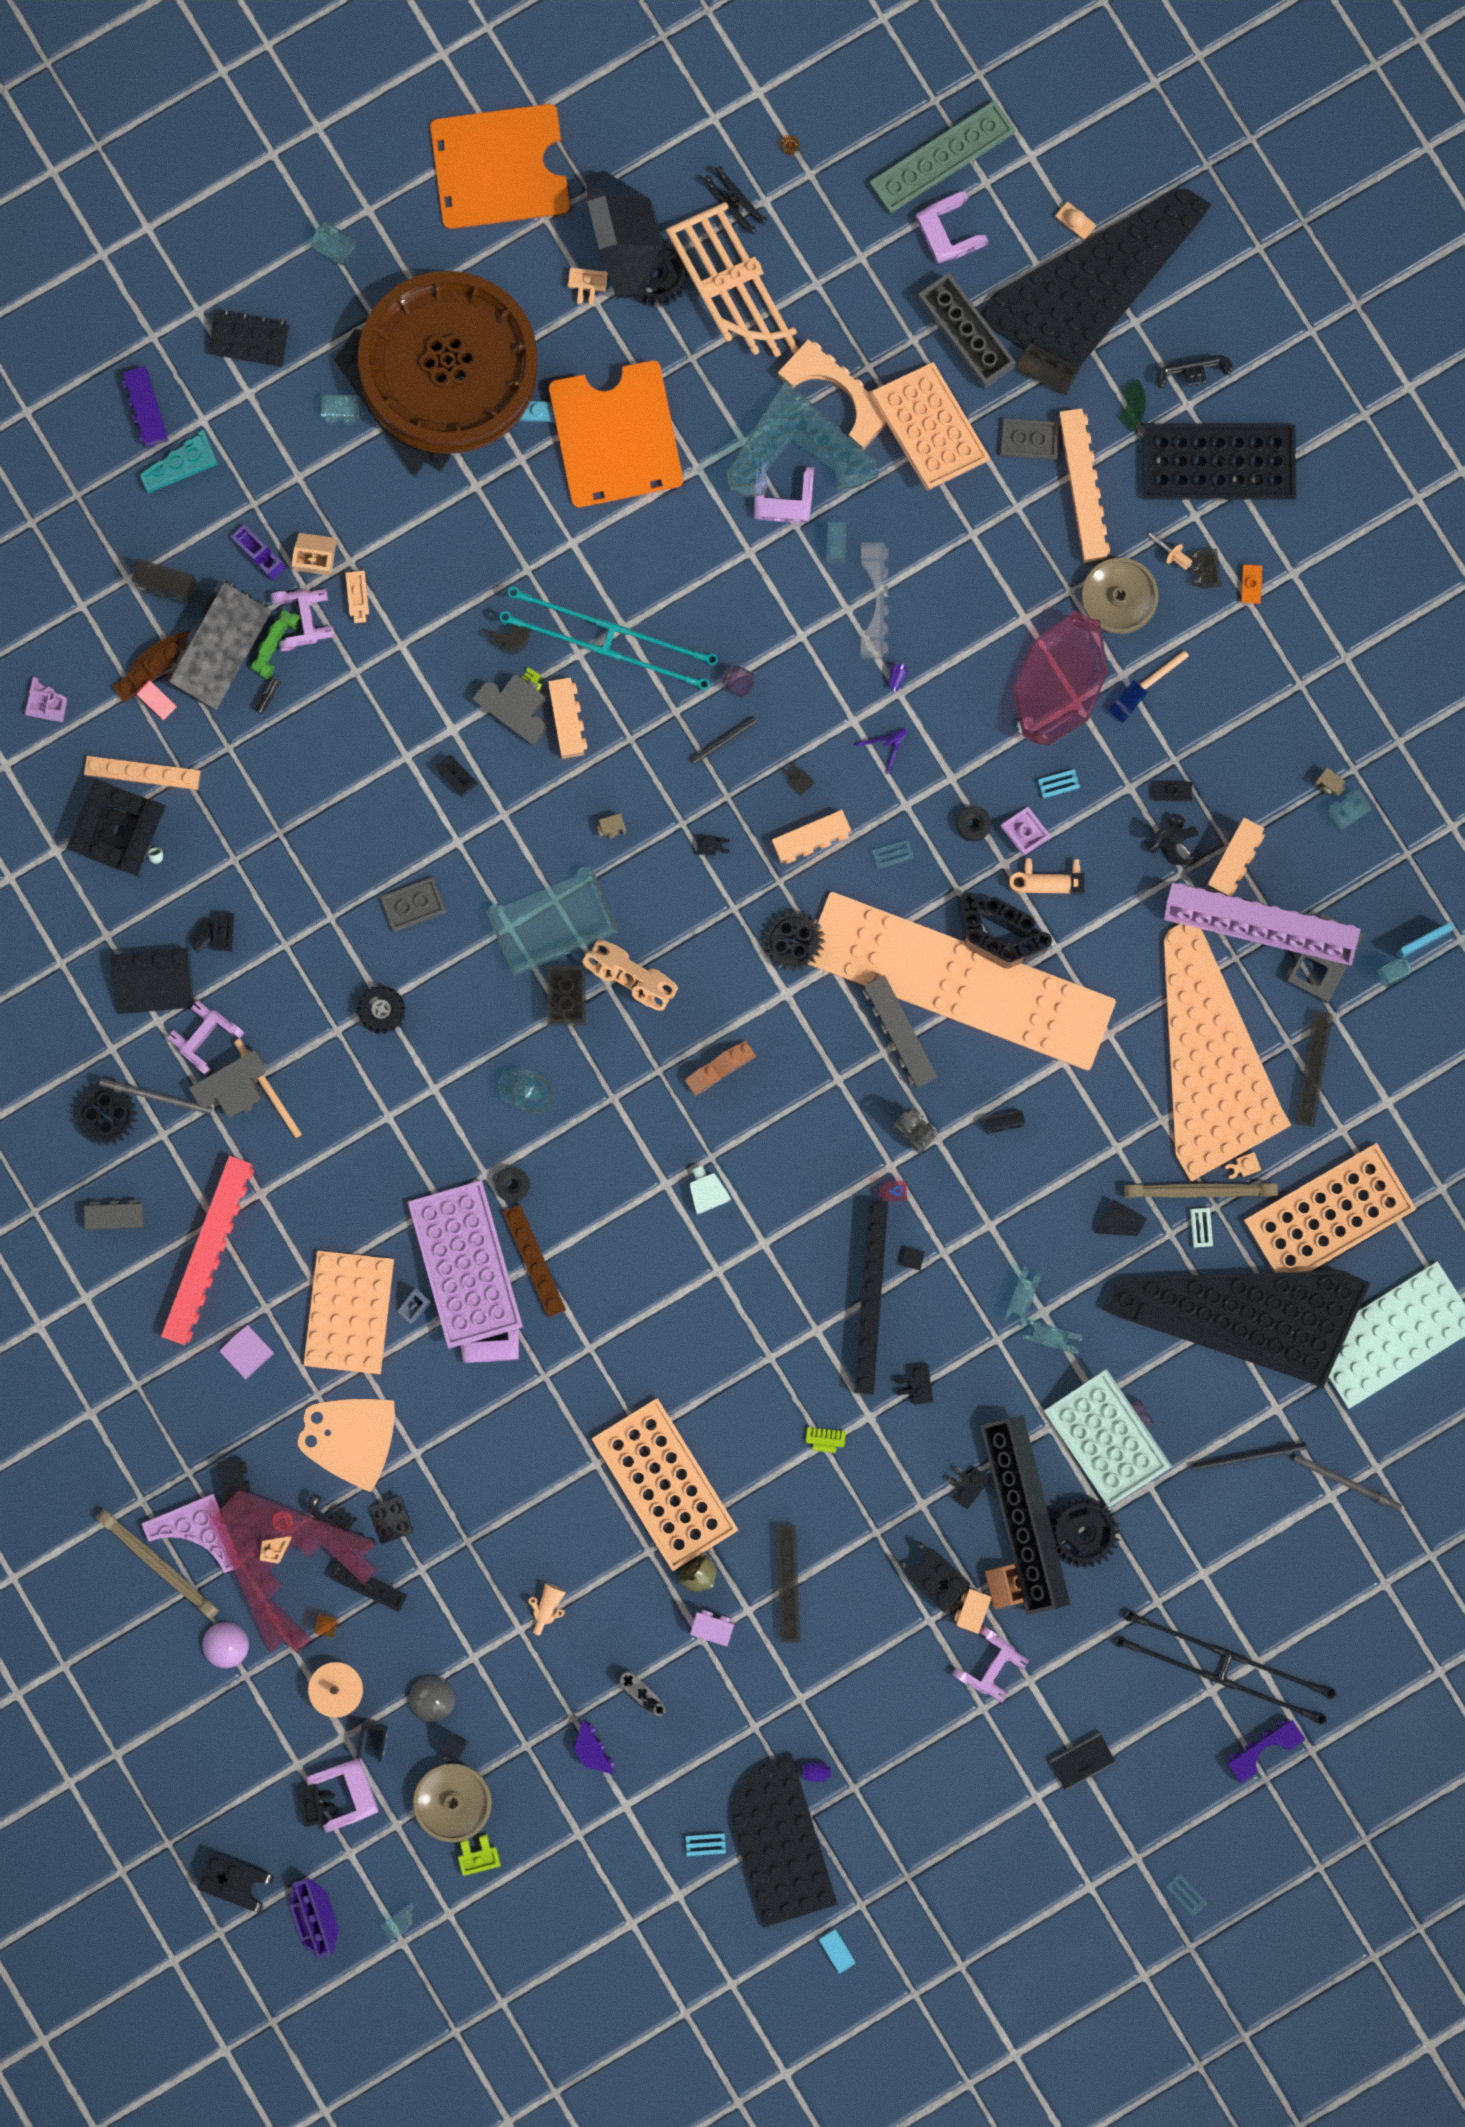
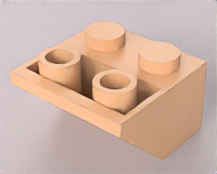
M299 533L293 553V570L331 576L337 538Z

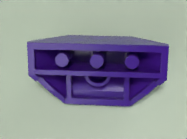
M310 1878L293 1883L289 1906L301 1943L316 1958L333 1954L339 1934V1927L328 1893Z

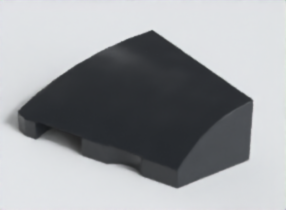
M1113 1200L1095 1233L1138 1236L1147 1218L1120 1202Z

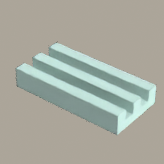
M1210 1208L1190 1209L1193 1248L1212 1247ZM1202 1212H1206L1208 1243H1205ZM1195 1213H1198L1201 1243H1197Z

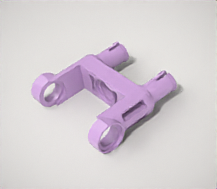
M326 589L312 592L301 590L290 593L281 591L270 594L271 603L287 604L299 601L304 635L289 637L286 640L280 641V651L293 650L296 646L313 644L318 642L319 639L334 637L332 625L316 629L312 620L310 605L314 602L328 601Z
M198 1000L195 1004L201 1009L199 1010L193 1005L191 1010L204 1019L202 1025L188 1040L177 1033L176 1030L171 1032L176 1039L169 1035L167 1040L178 1047L180 1054L209 1077L213 1071L194 1052L217 1024L222 1026L231 1035L235 1034L238 1038H241L244 1032L216 1010H210Z
M982 1626L979 1632L986 1636L985 1639L1001 1648L981 1681L956 1668L952 1675L982 1694L987 1695L988 1693L1002 1703L1004 1698L998 1695V1693L1006 1697L1009 1692L994 1684L995 1677L1008 1660L1023 1670L1025 1665L1019 1662V1660L1027 1664L1029 1659L1016 1652L1014 1646L998 1637L996 1633Z

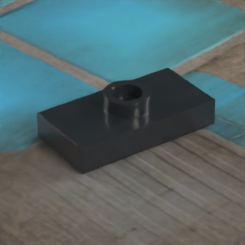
M1154 781L1153 801L1192 802V782Z

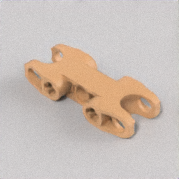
M597 940L592 951H588L582 961L585 967L596 976L605 981H612L614 979L632 990V995L637 1001L655 1010L663 1011L669 999H672L678 990L677 985L665 974L656 969L646 970L629 960V955L625 950L605 940ZM599 945H602L607 949L606 954L599 950ZM589 958H594L598 961V964H591ZM663 986H670L672 988V992H667L663 989ZM655 996L662 1000V1005L654 1001Z

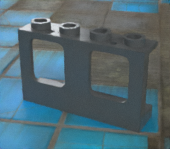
M1325 914L1318 917L1319 919L1334 920L1339 924H1343ZM1362 933L1359 934L1356 949L1364 935ZM1297 952L1294 958L1297 961L1294 968L1290 966L1285 975L1288 978L1286 983H1291L1307 991L1327 1004L1348 965ZM1305 957L1327 967V973L1318 987L1296 976V972Z

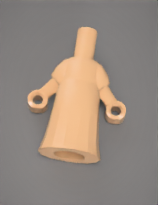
M545 1583L539 1606L537 1605L538 1600L536 1597L529 1599V1603L534 1609L533 1615L537 1620L533 1633L540 1635L545 1624H550L554 1619L564 1616L565 1611L562 1609L557 1610L556 1613L554 1612L565 1595V1590Z

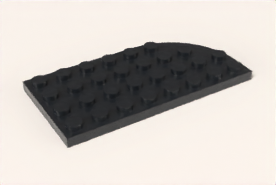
M792 1754L761 1764L744 1779L738 1788L732 1808V1825L763 1928L838 1904Z

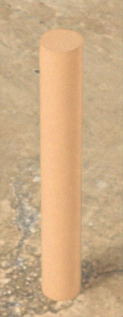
M1184 650L1139 684L1140 688L1144 691L1189 657L1187 652Z

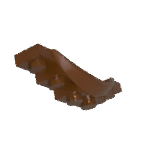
M191 631L178 633L159 641L147 649L133 663L126 677L113 686L124 703L136 696V692L148 680L152 682L171 668Z

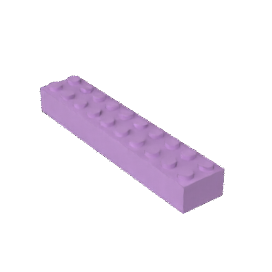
M1172 883L1164 918L1167 921L1351 966L1361 930L1354 925H1343L1334 920L1319 919L1314 915L1306 916L1297 911L1282 910L1277 906H1265L1256 901L1249 902L1240 897H1229L1219 892L1212 893L1203 888H1192L1182 883Z

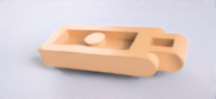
M365 571L346 573L350 616H354L355 623L366 622L369 606Z

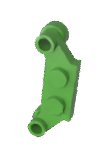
M283 610L279 620L270 626L266 641L263 640L259 646L258 659L253 662L251 667L252 670L260 673V676L269 679L271 677L274 666L269 664L268 661L286 629L290 627L296 630L302 621L300 615Z

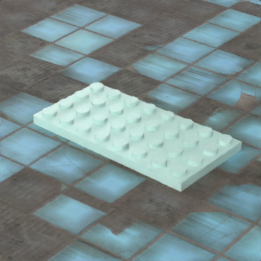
M1438 1261L1358 1311L1328 1377L1348 1409L1465 1336V1304Z

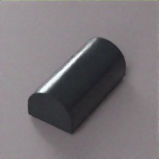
M1022 1110L984 1118L987 1134L1025 1126Z

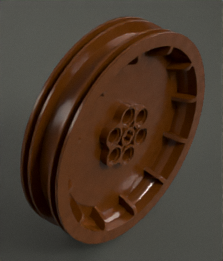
M437 271L413 277L389 291L376 304L365 322L358 349V364L363 394L369 408L381 425L393 436L412 447L440 454L465 453L483 448L508 433L524 415L531 402L537 381V345L533 329L519 304L501 287L487 279L459 271ZM452 343H458L460 344V347L454 349L450 345ZM435 345L441 347L439 351H434L431 348ZM465 357H469L472 359V361L469 363H465L462 361V359ZM446 360H450L451 364L447 365ZM427 362H432L434 364V366L431 368H427L424 365ZM463 374L465 377L462 380H458L455 376ZM440 376L446 378L444 382H438L436 379Z

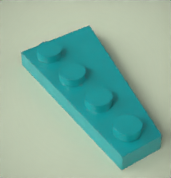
M202 430L192 440L186 441L181 448L168 454L167 458L158 461L140 474L147 493H151L218 465L205 432Z

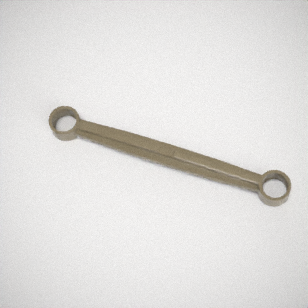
M1278 1184L1124 1185V1198L1278 1196Z
M103 1509L98 1514L96 1519L102 1525L111 1530L138 1557L194 1603L211 1620L219 1612V1609L214 1604L204 1598L168 1563L162 1561L153 1550L122 1526L108 1511Z

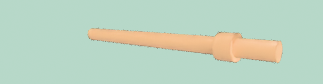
M241 1039L234 1042L241 1053V1058L251 1052L247 1050ZM265 1076L257 1078L294 1137H300L302 1133Z

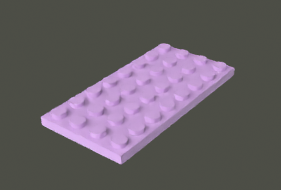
M482 1180L409 1201L410 1212L448 1349L522 1328V1321Z

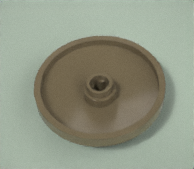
M1112 558L1101 562L1088 574L1082 589V603L1088 618L1100 629L1114 634L1131 633L1143 627L1153 616L1158 603V587L1151 572L1141 563L1128 558Z
M447 1763L431 1769L423 1776L415 1790L413 1807L418 1823L429 1835L445 1842H460L473 1837L484 1827L491 1812L492 1797L487 1782L476 1770L464 1764Z

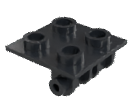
M401 1496L369 1508L381 1544L413 1533L414 1528L411 1526L410 1517L407 1515L408 1511L405 1509L404 1499L402 1500Z

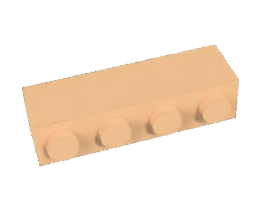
M571 678L548 681L562 759L585 755L584 750L587 749L586 738L581 737V731H584L582 719L578 720L577 715L578 712H581L580 704L574 698V694H578L576 682L572 683Z
M840 810L772 840V844L780 862L789 864L797 860L796 857L799 855L808 856L814 853L813 849L818 847L824 849L832 845L831 842L838 839L840 842L849 838L851 829L843 810Z

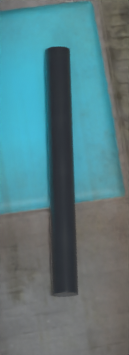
M754 717L750 718L690 758V760L695 765L757 723Z

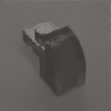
M512 624L509 635L491 630L489 641L497 647L505 645L506 654H516L528 645L532 629Z

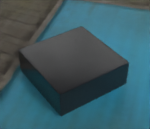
M906 1247L902 1267L920 1271L925 1252Z

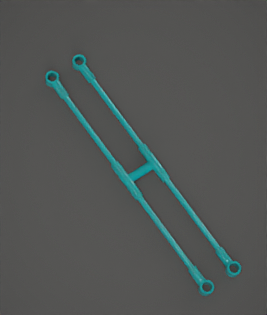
M511 587L508 590V597L514 600L517 598L529 603L534 602L596 623L595 625L608 630L603 645L598 646L526 623L522 619L511 616L506 611L502 612L499 617L502 624L510 623L519 627H527L586 647L593 652L617 660L621 659L684 680L685 683L697 686L701 691H706L710 686L709 681L705 678L700 680L688 675L684 676L624 656L622 653L609 648L614 633L619 632L691 655L695 659L706 662L709 666L717 664L718 657L715 654L707 655L698 651L694 652L631 631L630 628L600 618L596 619L534 598L532 595L520 592L516 587ZM510 591H516L517 595L512 596ZM507 615L509 619L505 621L502 619V616ZM713 657L715 662L711 663L708 659ZM705 682L707 687L703 688L700 683Z

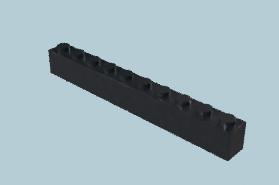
M869 1200L854 1394L874 1395L888 1202Z

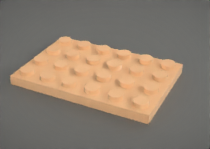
M934 362L870 393L927 491L990 460L989 455Z
M317 1251L304 1366L381 1374L394 1259Z

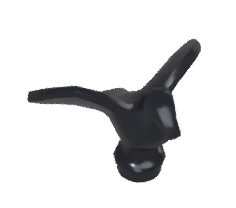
M1173 813L1168 818V826L1157 831L1152 842L1144 841V845L1150 853H1156L1161 847H1165L1171 864L1188 865L1195 863L1196 860L1192 853L1183 845V841L1187 838L1198 836L1199 833L1194 826L1182 830L1186 821L1185 818Z

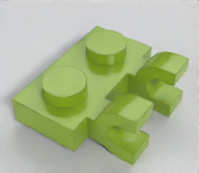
M487 1834L480 1835L479 1839L482 1850L471 1852L469 1839L460 1842L463 1855L458 1856L463 1876L501 1866L496 1846L490 1848Z

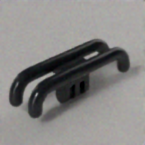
M716 167L717 175L729 189L727 197L714 184L711 176L704 178L707 187L721 203H727V210L749 234H754L756 228L748 223L740 214V211L746 208L762 225L767 223V217L759 213L726 175L723 167Z
M1223 355L1169 364L1160 370L1157 384L1159 388H1164L1167 376L1185 373L1188 387H1192L1191 379H1194L1195 386L1199 385L1198 378L1200 377L1202 384H1207L1204 369L1220 366L1224 369V373L1229 376L1232 374L1233 364L1228 357Z
M314 1495L309 1502L310 1513L352 1548L358 1551H366L375 1545L376 1541L373 1538H369L365 1543H360L347 1533L357 1521V1518L354 1516L350 1522L347 1521L351 1516L350 1512H347L342 1517L341 1515L344 1513L345 1508L342 1507L331 1520L318 1508L321 1496Z

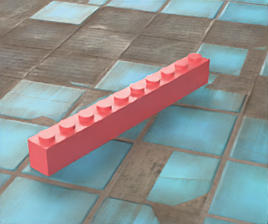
M229 1156L161 1337L183 1345L186 1342H190L193 1335L191 1328L193 1324H197L200 1316L197 1312L199 1307L203 1306L207 1296L204 1295L206 1288H210L213 1282L212 1272L217 1270L220 1259H218L220 1251L224 1252L227 1241H225L227 1233L230 1234L233 1229L234 1223H232L234 1215L237 1216L241 1205L238 1203L240 1198H244L247 1192V1187H245L247 1180H251L254 1169H252L253 1165L251 1163Z

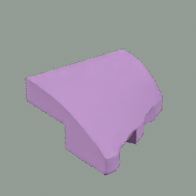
M33 677L25 715L63 722L67 698L55 693L54 689L49 686L46 688L38 682L39 679Z

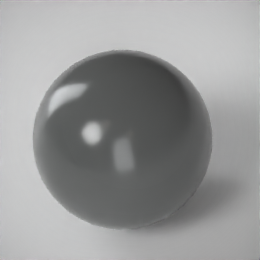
M430 1675L420 1678L414 1683L409 1693V1705L416 1717L426 1722L443 1720L451 1713L455 1704V1693L452 1686L447 1680L439 1676Z

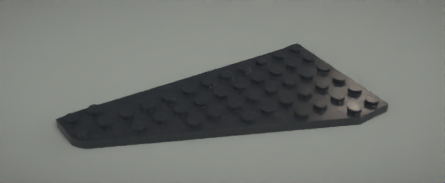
M1188 189L1175 190L996 291L980 315L992 330L1068 379L1073 380L1085 360L1201 222L1211 207V203Z
M1343 1270L1130 1277L1120 1279L1113 1285L1102 1310L1119 1318L1304 1380L1323 1389L1371 1283Z

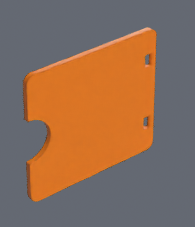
M545 104L441 118L432 121L431 134L443 224L447 229L562 215L570 210L566 176L551 173L543 163L546 149L551 144L561 141L558 113L554 105ZM437 141H444L445 150L438 151ZM445 197H451L452 207L446 208Z
M648 361L622 367L621 380L610 391L594 389L587 382L585 375L551 382L549 391L571 499L575 507L581 508L674 489L683 484V475L662 371L657 361ZM651 481H662L663 486L651 488ZM604 491L605 498L593 500V493Z

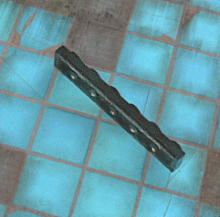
M1313 1012L1295 1119L1296 1125L1315 1127L1333 1014Z
M796 1525L776 1526L781 1643L800 1642Z

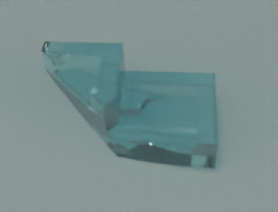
M413 1903L381 1925V1928L391 1942L406 1932L409 1926L412 1925Z

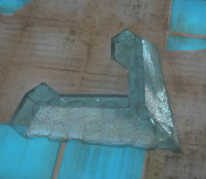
M786 380L727 471L730 490L745 497L763 496L768 486L766 471L790 442H793L835 473L838 489L857 488L879 476L875 458L870 454L867 455L858 443L851 437L848 438L843 434L834 422L819 409L813 407L812 403L802 394L794 391Z

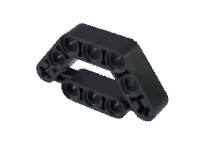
M967 892L962 895L958 903L965 946L974 953L1003 968H1012L1045 954L1052 943L1050 934L1034 928L1035 920L1032 916L996 897H989L983 901L977 898L975 894ZM992 905L996 910L991 911L987 906ZM980 913L988 920L1026 938L1011 945L983 931ZM1009 914L1013 919L1008 920L1004 915ZM967 919H973L975 924L968 923ZM1026 923L1029 929L1023 928L1021 924ZM970 937H976L979 942H973ZM987 946H993L995 951H990ZM1021 948H1027L1029 953H1024ZM1004 955H1010L1012 960L1005 959Z

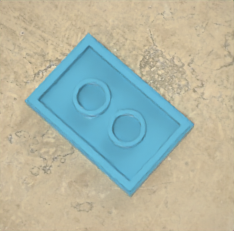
M1449 922L1402 947L1396 952L1397 957L1400 960L1450 933L1455 928L1453 923Z

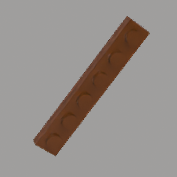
M521 1205L504 1211L505 1219L548 1318L566 1311Z

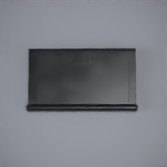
M1100 1731L1048 1759L1065 1791L1116 1763Z

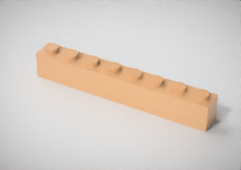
M1083 409L1063 411L1059 413V421L1083 562L1089 563L1106 560L1107 554H1110V547L1108 542L1105 543L1104 535H1107L1106 525L1102 524L1101 521L1104 513L1102 505L1099 506L1098 499L1101 498L1100 489L1095 486L1097 471L1092 468L1094 454L1093 450H1089L1088 445L1091 443L1090 432H1086L1085 425H1088L1087 414H1083Z

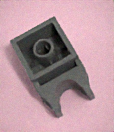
M910 1107L894 1123L893 1128L921 1154L937 1138V1129L930 1122L927 1124L923 1120L924 1116L917 1109Z

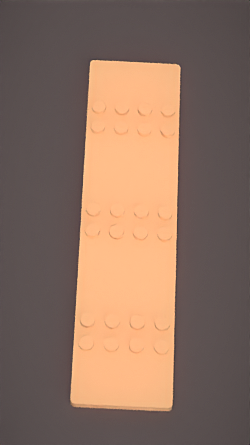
M834 892L829 894L818 922L822 926L819 931H823L825 934L820 937L825 940V943L820 944L824 950H818L821 958L815 956L816 964L810 961V966L863 986L885 975L897 999L1086 1071L1091 1069L1116 1004L1114 998L1024 964L1008 969L1003 968L969 950L961 940Z

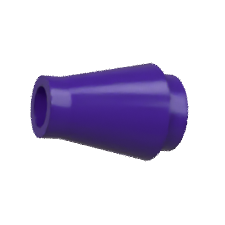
M893 662L892 666H890L888 689L899 691L908 673V666Z

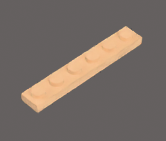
M87 756L84 775L198 790L201 771Z

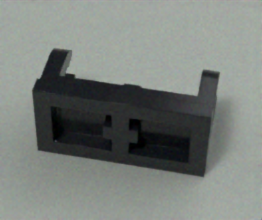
M449 755L436 766L437 771L462 798L478 784L453 756Z

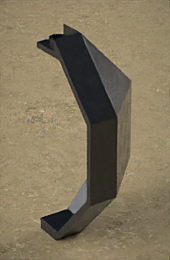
M604 170L587 175V203L599 251L616 298L625 299L636 294L637 298L640 299L666 253L654 205L650 198Z

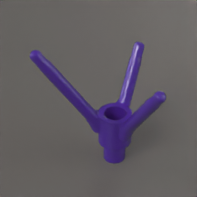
M902 728L900 731H895L893 734L858 742L855 746L858 747L888 740L883 744V747H887L890 744L894 747L886 774H890L900 742L904 740V736L908 732L905 728Z

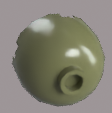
M701 1553L696 1557L698 1560L693 1564L690 1561L679 1576L682 1580L679 1583L689 1591L702 1592L706 1589H711L715 1584L716 1566L710 1557L705 1553Z

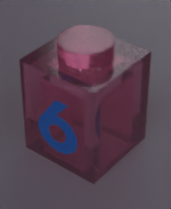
M906 1181L883 1182V1187H879L880 1199L883 1198L888 1203L907 1201Z

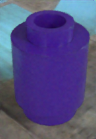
M808 1762V1764H803V1780H808V1782H827V1778H831V1766H827V1762Z

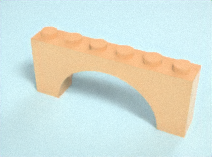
M808 339L778 372V378L791 389L804 381L812 379L826 380L842 388L851 398L856 411V422L849 433L848 439L863 451L887 425L870 395L872 391L868 392L863 388L864 384L856 378L854 380L844 366L839 367L835 363L836 360L833 356L823 353L818 343L815 341L812 343Z

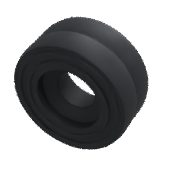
M978 806L965 808L957 819L959 834L965 840L971 842L984 839L991 828L990 815L985 809ZM971 819L979 821L980 825L977 829L969 827L968 822Z
M508 1167L497 1175L495 1189L503 1200L518 1202L527 1196L530 1189V1181L523 1170L516 1167ZM511 1179L518 1182V1187L515 1190L507 1188V1182Z

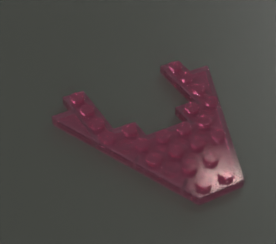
M239 1490L212 1518L270 1652L284 1640L298 1653L312 1638L271 1599V1596L283 1584L270 1572L276 1563L260 1561L263 1540L292 1536L284 1555L295 1545L308 1558L323 1545L363 1585L378 1571L364 1557L377 1544L375 1541L243 1490Z

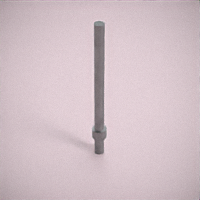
M101 1078L99 1086L114 1089V1092L121 1093L122 1091L210 1115L212 1113L213 1107H203L198 1103L125 1085L121 1081L116 1080L114 1082Z
M1297 1454L1293 1460L1306 1468L1376 1500L1382 1506L1387 1505L1397 1511H1400L1402 1504L1390 1499L1388 1495L1384 1493L1379 1494Z

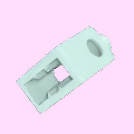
M703 1166L692 1170L696 1181L689 1184L697 1215L731 1201L730 1196L715 1173L707 1176Z

